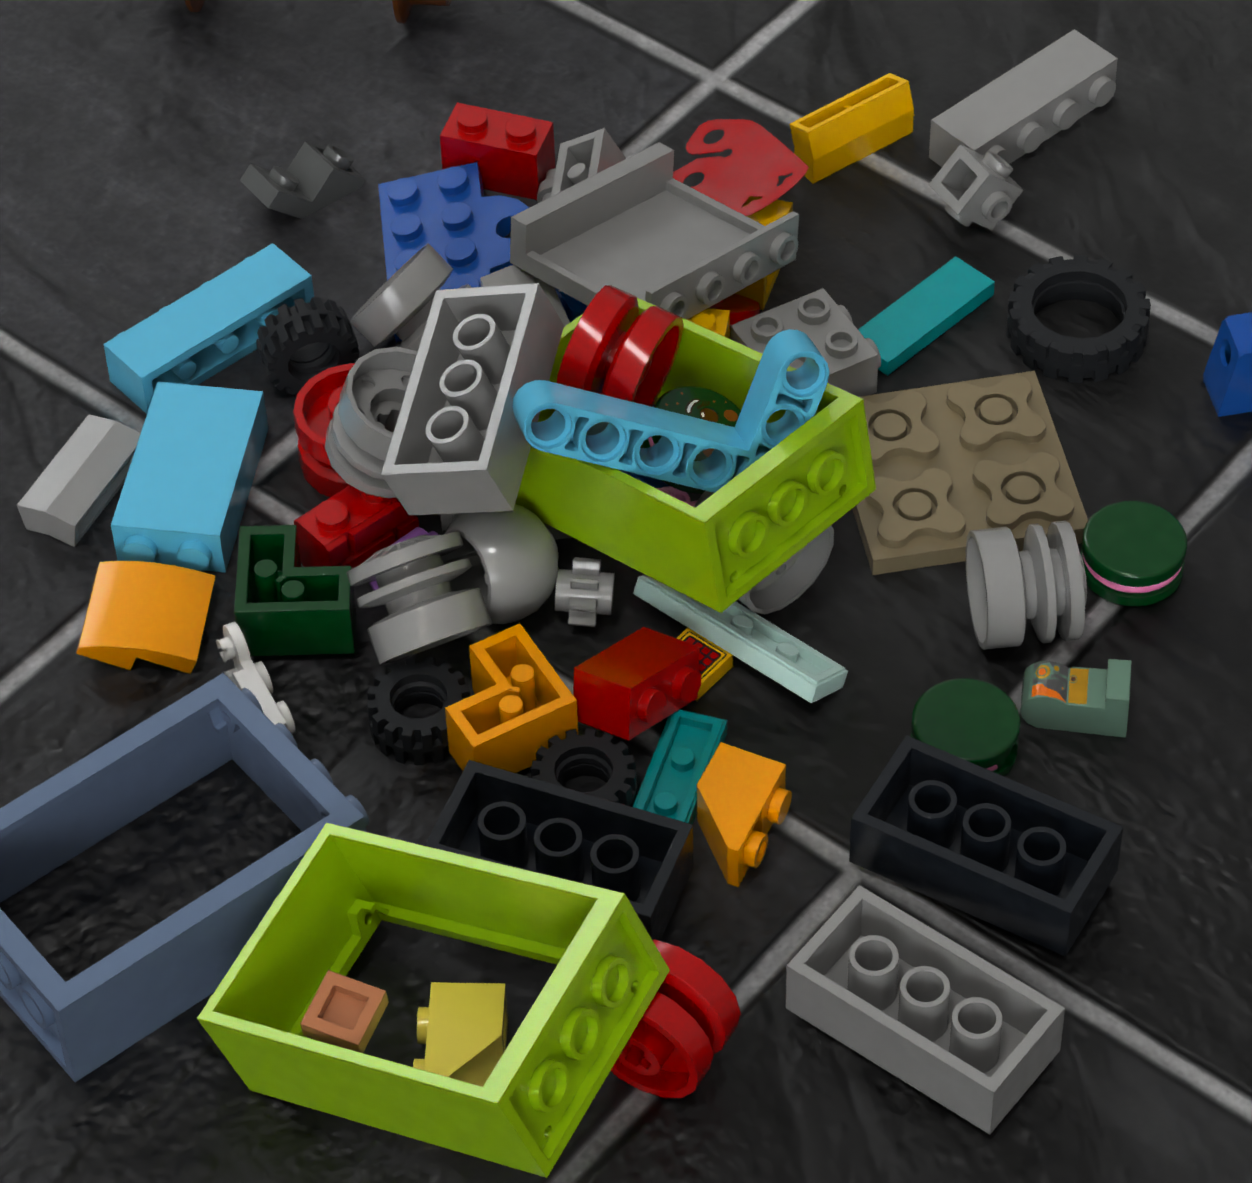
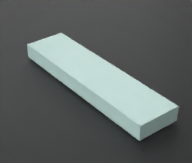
M645 574L638 577L633 592L634 595L806 701L813 703L843 688L848 673L845 667L735 601L720 613Z

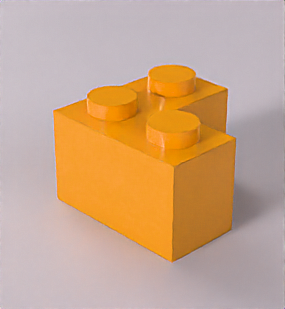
M520 623L469 645L472 689L475 694L445 707L449 752L462 771L468 761L472 760L517 773L532 766V760L536 761L538 749L541 746L548 748V739L557 735L563 740L566 738V731L576 729L578 735L576 698Z

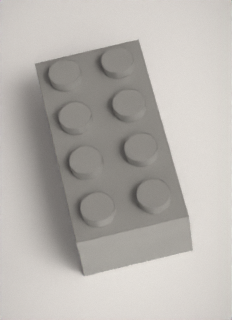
M539 283L436 290L381 473L408 515L514 510L531 445L525 439L515 419L513 397L518 389L528 382L534 380L549 381L564 324ZM540 412L534 416L532 422H538Z
M860 885L786 966V1009L989 1135L1059 1053L1061 1048L1065 1007Z

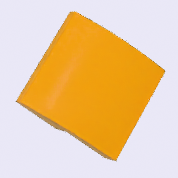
M99 562L76 654L127 670H131L135 659L139 658L191 674L197 662L216 575L155 562Z

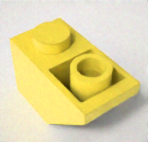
M431 982L429 1007H418L417 1044H426L425 1059H414L413 1067L483 1087L506 1050L508 1013L505 983Z

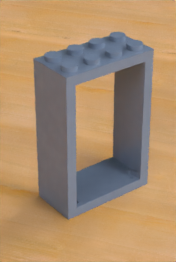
M224 673L0 808V903L230 760H233L302 831L67 982L62 979L0 908V996L74 1082H77L215 992L240 954V951L246 945L273 901L279 895L326 823L366 832V826L369 825L368 815L358 799L353 795L345 797L333 785L332 778L325 766L315 758L309 760L298 749L297 743L287 727L282 723L274 725L263 713L262 707L255 695L247 688L240 690Z

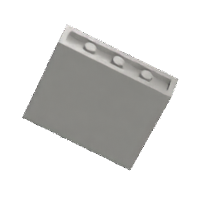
M658 142L512 216L510 263L587 306L605 285H612L687 320L796 260L799 214L792 211L766 226L675 180L673 178L674 150Z

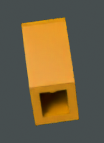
M720 742L697 783V822L727 884L739 887L749 867L757 868L761 864L768 845V832L773 823L780 825L784 821L790 807L792 792L786 790V764Z

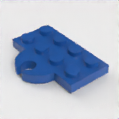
M477 162L378 184L387 280L427 243L453 268L449 278L440 290L458 289L467 283L472 288L481 287V277L513 265L510 263V238L504 237L511 233V217L530 207L519 199L502 195L484 197L482 175ZM394 334L396 342L402 341L396 334Z

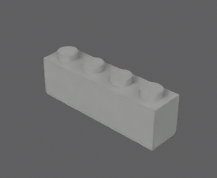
M1072 30L933 118L930 128L929 158L943 167L960 144L984 156L988 151H992L1009 164L1024 154L1033 152L1041 143L1061 130L1070 128L1078 119L1095 108L1104 106L1114 97L1118 58L1077 30Z

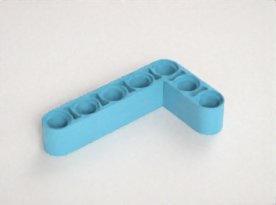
M788 329L777 333L766 345L735 427L546 380H534L519 388L513 397V412L527 442L540 451L715 493L815 416L828 383L830 371L828 363L808 335L799 330ZM806 357L804 364L794 371H787L790 363L794 360ZM555 409L552 416L547 420L532 422L534 416L540 411ZM786 410L783 417L778 421L766 423L774 412ZM609 422L601 433L586 435L595 424ZM655 435L662 436L654 446L640 448L649 437ZM709 448L714 449L712 454L706 459L694 461L697 454Z

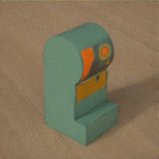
M1108 659L1107 669L1068 668L1052 661H1040L1031 664L1025 669L1023 674L1020 708L1022 718L1036 728L1126 738L1132 660Z

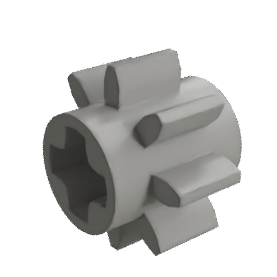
M575 557L572 570L558 569L555 611L569 612L568 625L595 627L597 614L612 615L615 573L600 572L601 559Z

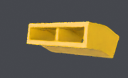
M888 73L790 123L794 154L809 167L804 176L814 184L913 133L914 106L909 81Z

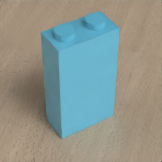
M157 382L111 522L117 561L155 562L198 571L226 573L269 429L263 391Z

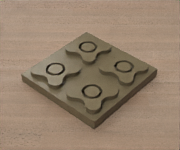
M1035 371L860 396L864 400L876 490L853 507L852 510L872 575L966 561V541L970 530L1008 527L1013 533L1019 551H1023L1025 532L1029 524L1038 523L1041 525L1047 537L1048 527L1051 522L1066 520L1073 528L1077 544L1082 543L1083 531L1088 518Z

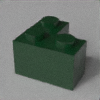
M296 525L240 526L234 614L235 621L246 640L250 656L355 653L356 605L354 587L350 586L346 575L351 570V566L302 567Z

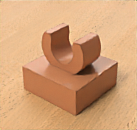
M328 970L300 1023L303 1035L321 1042L364 1053L389 1003L386 991Z

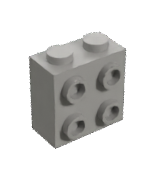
M824 288L730 325L731 340L762 354L770 339L777 333L788 329L799 330L808 335L828 363L830 371L829 384L858 397L877 392L878 368L881 366V356L876 344L872 339L864 338L854 326L848 310L843 305H837ZM806 357L794 360L789 366L796 369L800 368L804 364Z

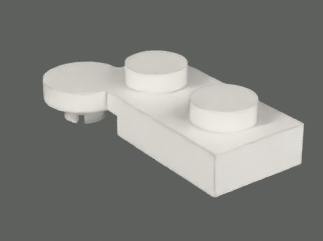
M235 621L224 625V638L216 640L217 648L223 650L219 652L222 660L226 662L233 659L235 667L224 671V674L240 690L247 688L255 695L262 707L263 713L274 725L282 723L291 734L296 733L294 720L287 704L284 701L276 703L271 695L273 693V686L265 665L262 661L253 663L251 660L250 652L240 627Z

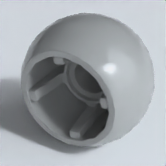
M515 503L513 511L461 513L450 523L444 534L459 532L464 545L442 556L443 564L469 559L472 565L465 573L450 581L453 591L480 588L492 624L518 622L536 612L548 600L557 580L558 548L550 530L545 527L544 523L531 510Z

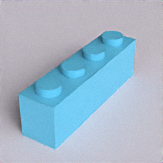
M270 244L104 343L110 382L147 414L157 382L199 385L258 349L256 340L259 337L257 332L260 326H266L264 319L269 314L277 316L279 314L278 307L284 304L288 307L295 306L294 300L303 298L305 303H310L311 298L314 297L312 275L275 244Z

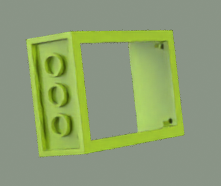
M637 298L639 315L649 307L655 306ZM583 314L563 328L549 379L550 382H557V375L563 355ZM682 318L684 327L678 352L667 380L654 404L669 390L683 386H697L713 390L725 396L741 410L763 354ZM791 366L787 368V371L797 370ZM827 383L815 416L696 508L620 470L543 452L532 446L516 504L531 510L543 523L722 613L876 490L864 400ZM555 409L542 410L538 422L545 421L551 417ZM786 410L774 412L766 423L778 421L783 417Z
M326 823L279 895L273 901L246 945L240 951V954L215 992L208 999L197 1020L250 1091L547 1178L670 969L625 893ZM382 920L557 965L483 1087L307 1038V1036L303 1035L300 1023L327 971L330 970L346 976Z

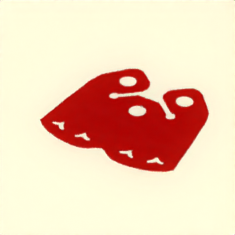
M715 119L699 125L687 142L686 150L691 155L718 153L727 149L732 150V153L727 157L716 156L695 159L674 171L673 178L683 183L689 175L703 173V181L691 188L745 216H750L786 194L803 178L809 167L758 123L745 119ZM714 130L724 131V136L718 142L713 144L704 143V137L709 132ZM793 173L791 176L785 178L780 186H777L779 182V176H785ZM750 196L762 197L758 200H752L748 205L743 207V205L747 202Z

